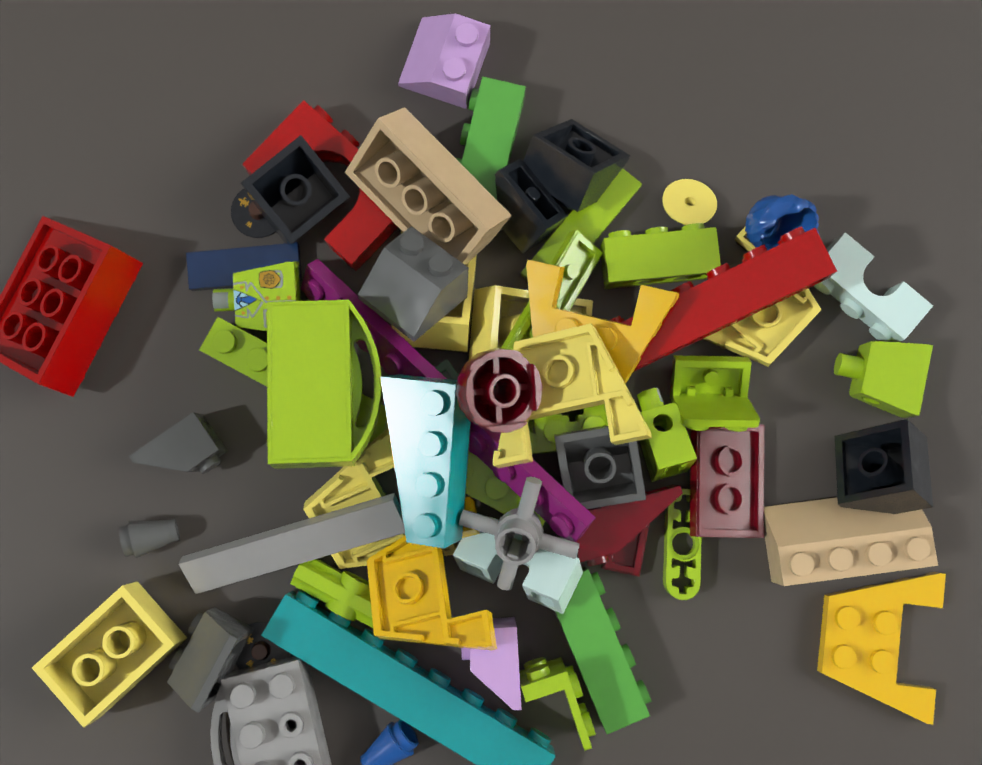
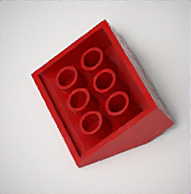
M42 216L0 295V363L39 385L74 397L112 322L119 313L125 297L135 282L143 263L112 245Z

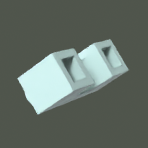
M846 232L828 246L827 251L837 272L829 279L814 285V287L820 292L827 295L831 294L841 303V309L847 315L855 319L859 318L870 327L869 332L877 340L882 342H900L905 340L933 305L904 281L889 288L884 296H878L870 292L865 286L863 274L866 266L874 256Z
M480 531V534L462 538L453 553V557L460 570L494 584L503 563L495 549V535ZM515 533L514 538L522 540L523 536ZM539 549L532 559L524 564L529 567V572L522 586L529 600L563 614L583 574L579 558L576 556V559Z

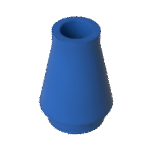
M401 719L396 723L390 722L369 749L360 756V762L362 765H393L414 754V748L419 744L417 735L412 727Z

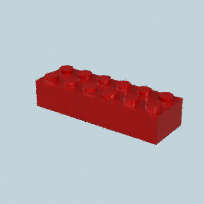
M802 226L782 235L780 237L781 240L777 242L778 246L767 250L765 245L759 246L744 254L743 263L733 268H730L729 264L725 263L707 272V280L696 286L693 285L692 281H688L672 289L671 291L679 293L678 300L669 310L661 323L662 326L648 344L633 372L829 279L837 272V269L816 228L805 232ZM617 316L610 319V321L632 325L633 317L624 321V318Z

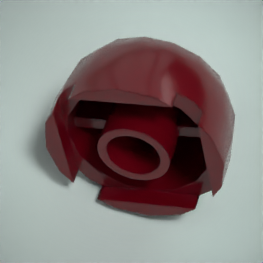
M494 348L477 353L464 364L457 379L456 395L460 409L468 420L487 431L509 433L522 428L528 423L526 420L530 417L532 411H537L541 404L543 386L536 366L530 364L522 356L523 354L517 350Z

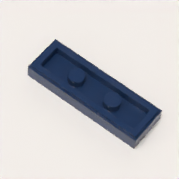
M297 242L186 253L188 284L191 291L233 288V273L284 262L299 261V279L302 281L300 247Z

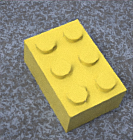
M137 581L122 585L37 662L32 669L84 728L101 718L182 644L187 637Z

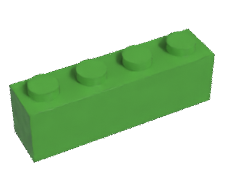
M482 76L480 88L472 89L468 110L474 111L471 124L464 123L461 133L460 145L465 146L462 159H456L497 200L495 174L499 169L509 165L525 100L526 86Z
M584 566L581 567L583 574L564 613L561 614L557 611L555 613L606 734H610L649 717L650 714L645 704L652 701L643 680L636 682L630 668L636 666V662L628 644L626 643L621 646L615 631L620 630L621 627L612 607L605 610L600 595L606 592L598 573L590 574L589 569Z

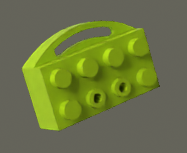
M350 300L267 302L268 465L274 469L355 466L356 461L372 437L382 403L380 378L382 371L372 335L364 319ZM358 340H363L367 345L374 374L373 404L367 426L364 429L356 427L363 389L362 371L354 347L355 342Z

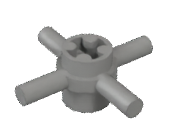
M536 477L526 478L518 508L505 513L499 520L464 509L460 517L459 525L495 535V549L498 556L503 560L497 581V586L502 590L512 589L518 566L531 560L539 549L576 559L580 543L543 533L541 521L534 513L542 481ZM515 533L522 535V540L515 539Z

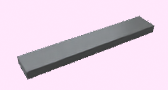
M395 493L182 556L178 565L194 593L198 594L403 534L405 530L401 506Z

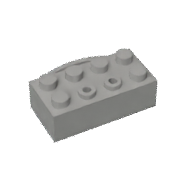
M291 656L236 670L221 679V686L212 712L210 729L214 765H227L222 745L223 712H228L231 723L230 745L235 765H332L309 664L296 656Z

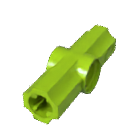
M319 559L298 565L290 583L291 585L325 602V606L335 614L351 621H356L357 619L373 628L370 590L367 580L346 570L341 572Z

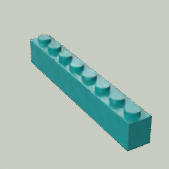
M299 590L298 593L290 591L285 594L261 634L262 637L476 765H551L556 756L553 746L550 745L552 740L543 732L535 728H531L528 732L516 724L518 719L511 713L501 708H498L496 712L483 705L484 698L468 688H464L463 692L449 684L451 679L444 673L434 668H431L430 672L416 665L418 659L409 652L398 648L397 652H394L383 645L385 639L374 636V632L369 629H365L362 633L350 625L351 620L343 618L332 611L329 613L317 606L319 600L302 590Z

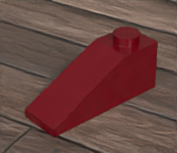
M672 484L646 491V500L587 509L596 518L576 542L580 543L577 553L580 563L586 561L587 566H594L608 562L610 560L609 554L619 552L683 494L681 486Z

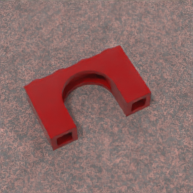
M303 100L242 165L251 175L302 135L322 162H337L348 167L359 150L360 143L347 130L344 129L340 133L331 125L333 119L323 108L317 105L313 109ZM360 189L358 200L353 209L324 240L330 249L353 270L357 271L398 226Z

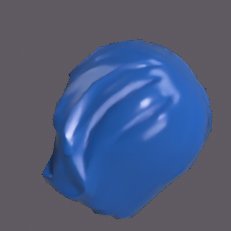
M793 194L782 197L771 195L758 200L750 209L746 217L745 232L749 241L756 248L765 245L767 250L778 246L777 242L781 240L780 237L798 227L802 226L805 232L813 228L817 230L819 217L816 213L815 205L809 200L799 198Z

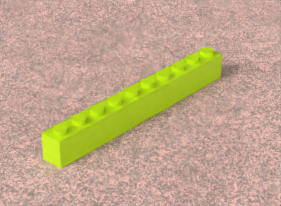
M217 317L199 351L267 387V343ZM363 394L356 421L358 429H364L367 426L373 404V399ZM382 404L375 430L369 442H372L388 428L386 410ZM468 451L466 494L503 514L518 508L521 497L505 482L499 480L493 471L476 455ZM534 511L543 527L545 520Z

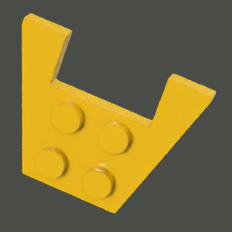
M527 259L526 269L533 337L591 323L596 328L626 384L640 362V357L662 326L661 323L678 300L679 293L641 285L632 325L618 323L557 308L565 267Z
M470 496L465 497L464 510L477 513L475 501ZM463 526L462 538L480 534L478 530ZM403 536L367 559L374 636L387 640L490 651L497 649L491 612L483 610L454 618L451 617L442 548L407 543L406 536Z
M931 572L923 576L897 579L889 583L874 586L868 585L824 594L817 671L926 724L933 725L936 689L928 686L896 683L903 604L943 608L946 574Z

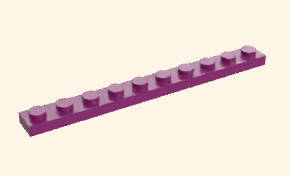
M319 259L307 264L301 290L305 293L306 297L310 301L350 300L364 319L377 348L380 365L389 376L401 374L447 379L375 311L360 301L358 295ZM363 340L356 341L357 345L369 354L366 343ZM471 422L469 452L484 462L493 471L494 475L499 480L505 482L519 497L522 495L527 477L540 479L542 485L534 511L551 526L557 535L566 540L577 542L596 517L535 460L504 468L493 466L494 450L498 451L501 432L487 431Z

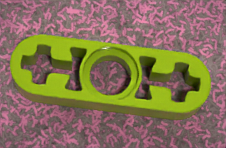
M682 489L683 494L665 509L663 585L667 593L674 598L688 600L693 598L700 589L702 537L690 536L693 546L687 554L679 555L673 549L672 541L677 534L687 533L690 535V528L678 526L673 528V520L681 522V511L674 509V503L681 501L682 495H686V500L690 502V489ZM686 510L685 522H690V510ZM673 558L684 562L692 560V567L684 565V576L691 579V584L684 586L683 592H679V588L672 585V579L679 578L680 566L672 565Z

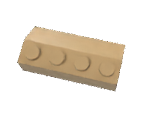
M405 107L377 119L345 171L357 186L403 232L412 226L465 265L493 240L512 216Z
M837 497L764 507V536L771 582L790 586L938 566L932 526L922 509L890 514L843 508L838 505Z

